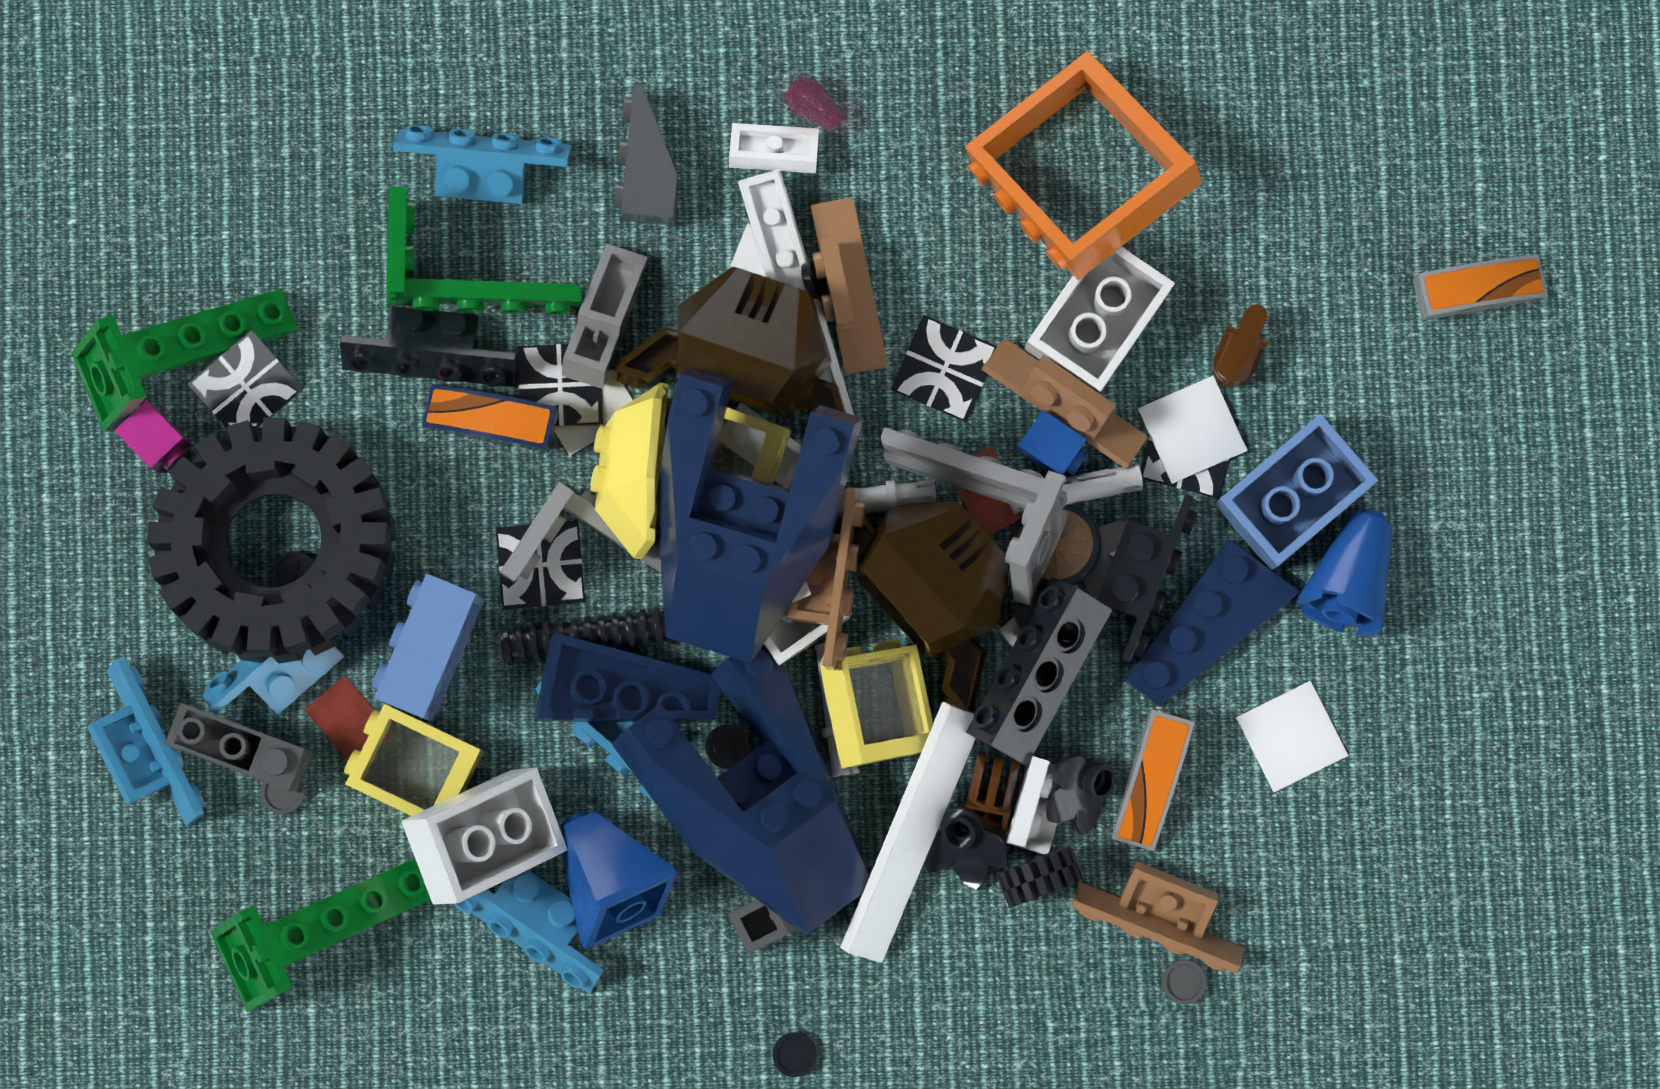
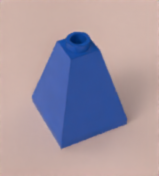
M582 811L576 812L562 822V836L568 850L561 853L580 942L585 950L661 915L677 875L672 865L595 811L588 815H585Z

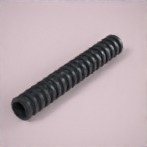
M653 607V612H646L645 608L640 609L639 614H633L631 610H628L624 616H619L618 612H613L612 617L608 618L604 614H599L598 619L593 620L591 616H585L584 621H578L577 617L571 618L570 623H564L563 619H559L557 624L551 625L550 621H544L543 626L537 627L536 623H530V628H523V625L520 624L516 625V630H510L508 626H505L500 631L503 660L508 666L514 665L515 660H520L521 664H526L528 659L534 658L535 662H541V657H546L548 654L550 640L555 633L610 648L616 647V649H622L623 646L637 649L639 644H643L644 648H650V643L657 642L658 646H664V641L670 640L671 644H678V641L666 638L664 610L660 611L659 607Z

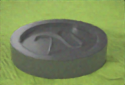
M266 782L262 783L260 789V796L264 806L271 812L280 815L291 814L298 810L303 804L306 794L303 782L300 784L298 793L287 791Z
M1175 961L1163 973V991L1170 1000L1178 1004H1192L1198 1001L1206 990L1207 978L1205 972L1193 961Z

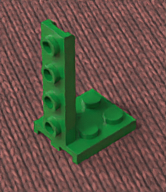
M389 186L386 306H404V303H413V309L436 311L439 310L440 304L457 305V310L461 312L484 311V306H501V312L509 314H524L528 312V307L545 308V313L549 315H570L572 309L580 308L582 291L576 284L405 278L414 277L415 243H406V234H415L416 200H407V187Z
M282 288L124 335H121L113 315L97 319L71 354L104 433L114 430L121 425L146 398L140 379L223 355L250 331H253L262 342L289 335L296 331L298 327Z
M414 858L269 924H263L255 905L238 912L210 933L248 1013L293 988L284 967L430 901L431 898Z

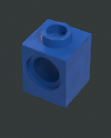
M1042 410L1018 445L1016 452L1047 473L1052 471L1063 475L1066 471L1073 476L1087 456V453L1081 450L1087 439Z

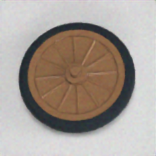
M1066 504L1062 509L1067 511L1069 516L1039 584V588L1045 589L1051 576L1074 586L1083 581L1098 563L1102 547L1099 529L1093 519L1076 506ZM1022 517L1012 530L1009 544L1013 537L1020 538L1025 526L1022 525Z

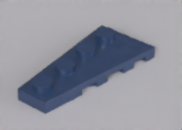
M1229 539L1147 648L1143 658H1140L1132 668L1124 682L1160 707L1300 593V591Z
M555 633L550 640L534 722H636L662 704L675 723H710L716 719L721 688L709 673Z

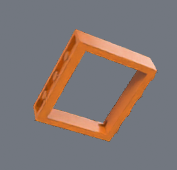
M1089 51L1082 54L965 146L971 161L967 168L975 176L977 182L982 187L988 183L995 190L993 197L1003 211L1008 215L1014 211L1022 220L1019 224L1033 243L1041 240L1048 248L1046 254L1056 268L1059 267L1061 270L1067 268L1077 280L1084 277L1202 184L1196 161ZM1088 89L1166 171L1076 242L1072 243L995 160L1081 92Z

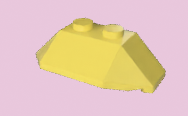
M659 383L615 411L606 426L599 427L594 443V451L600 453L599 466H595L590 483V490L596 492L595 510L631 556L641 560L654 544L656 537V495L662 462L667 395L669 390V384Z

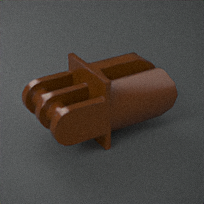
M1254 304L1248 307L1242 315L1237 328L1228 325L1222 333L1223 336L1213 359V375L1223 386L1232 388L1241 386L1250 380L1256 371L1264 349L1269 343L1259 339L1267 319V311L1262 305Z
M978 752L965 807L984 811L983 815L979 814V816L982 818L985 828L999 832L998 836L1004 838L1021 763L1012 759L1005 791L1002 793L997 790L1004 757L995 755L987 788H979L983 777L986 753ZM990 813L1002 815V819L989 817ZM961 822V829L966 830L967 826Z

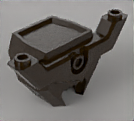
M731 267L678 305L677 330L665 327L609 368L611 371L618 373L617 382L636 389H641L643 382L654 385L673 370H676L677 378L680 373L689 368L709 372L734 380L730 400L786 419H790L796 410L810 416V412L820 405L847 413L839 386L820 379L832 362L814 299L809 292L737 267ZM857 447L854 452L855 454H859Z
M957 501L892 507L887 512L878 529L865 517L863 527H855L853 544L860 545V555L857 571L852 572L853 576L914 645H917V648L927 659L939 655L947 664L941 686V692L946 698L940 703L946 702L973 712L987 654L975 638L993 631L997 626L1010 568L1009 563L1005 562L1006 554ZM842 519L836 520L833 534H841Z

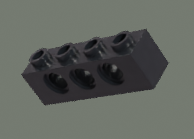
M1051 576L1045 589L1040 593L1038 602L1027 622L1018 633L1006 660L996 673L995 680L984 700L975 711L973 720L966 733L1027 766L1111 614L1112 609L1079 588Z

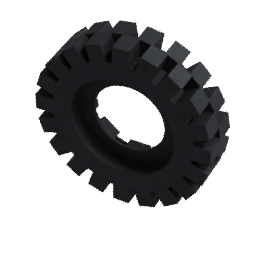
M263 418V427L254 428L249 420L227 426L230 437L219 441L212 433L194 445L200 455L192 463L182 456L169 472L176 481L171 490L160 487L152 507L159 514L158 522H148L147 544L155 553V556L148 558L153 579L161 586L162 591L159 593L170 610L196 636H200L209 646L226 655L229 652H233L241 660L263 663L265 657H273L278 664L300 661V652L308 649L316 656L335 647L332 637L343 631L348 637L351 636L365 623L359 616L366 606L375 610L386 592L380 583L383 575L392 576L396 555L391 549V542L397 541L395 519L388 509L391 506L383 487L362 457H359L353 448L337 435L327 436L321 426L300 420L298 427H293L286 418ZM270 495L289 496L308 506L318 520L321 531V545L317 558L302 577L290 584L274 588L252 585L239 577L229 563L226 552V537L229 527L240 510L252 501Z

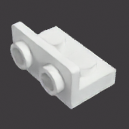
M1032 756L1025 771L1005 843L1047 854L1057 823L1049 822L1046 817L1047 799L1051 791L1057 787L1052 776L1056 765L1049 763L1050 761Z

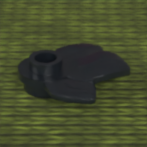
M1073 755L1061 760L1053 769L1052 776L1057 787L1051 791L1047 799L1046 817L1052 823H1063L1073 819L1077 832L1083 836L1099 819L1101 801L1112 793L1116 776L1113 768L1103 759L1091 757L1085 760L1081 756Z
M955 807L949 810L943 817L941 829L937 830L924 863L928 872L941 871L952 865L954 871L971 891H975L988 876L990 866L1001 868L1008 865V852L1002 839L994 832L985 828L979 814L970 808ZM958 822L964 823L970 832L962 831L959 828Z

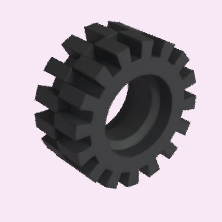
M1070 845L996 874L1009 908L1034 900L1084 879Z

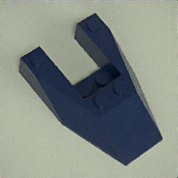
M689 368L680 373L668 416L656 495L666 638L751 663L829 548L864 418L821 405L811 411L790 489L712 466L734 380L695 368Z
M763 645L751 663L727 657L711 673L723 693L763 744L720 776L716 777L662 704L629 726L612 743V746L695 855L807 936L862 894L870 875L833 777H831V771L789 674L782 664L780 666L777 664Z

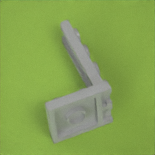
M885 427L881 434V443L884 447V459L887 464L1024 509L1022 525L1025 526L1020 538L1013 537L1010 541L1005 562L1010 565L1008 582L1012 583L1014 601L1031 606L1069 516L1067 511L1062 510L1067 502V492L1062 491L1066 480L1065 475L1048 471L1044 478L1032 470L1023 469L1018 471L1003 466L1000 461L989 456L978 458L963 453L958 447L949 443H940L938 445L923 440L920 436L909 430L895 431Z
M558 482L499 574L513 583L518 576L526 580L541 559V556L535 553V550L543 539L551 543L566 521L565 518L559 515L562 509L626 551L627 549L596 512V497L584 491L580 497L573 490ZM658 540L656 545H652L642 561L661 573Z

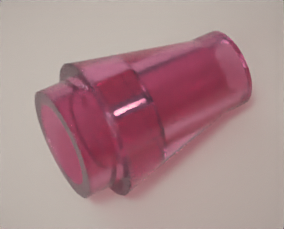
M802 72L780 99L788 106L787 111L824 128L830 134L847 114L835 103L813 75L809 79Z

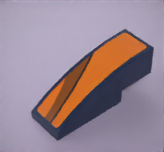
M432 384L422 427L549 454L559 410L556 406Z

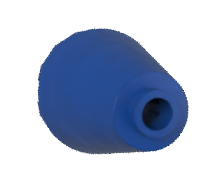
M1362 509L1361 512H1355L1349 516L1298 596L1297 606L1303 604L1301 612L1306 617L1338 632H1343L1345 625L1358 628L1356 636H1376L1382 631L1385 620L1392 526L1386 521L1387 518L1384 514L1373 509Z

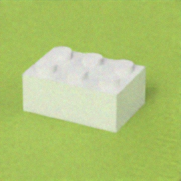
M1121 247L1080 280L1072 276L1027 341L1025 350L1039 360L1044 355L1100 394L1175 283Z
M537 767L510 770L401 821L432 904L460 903L568 850Z

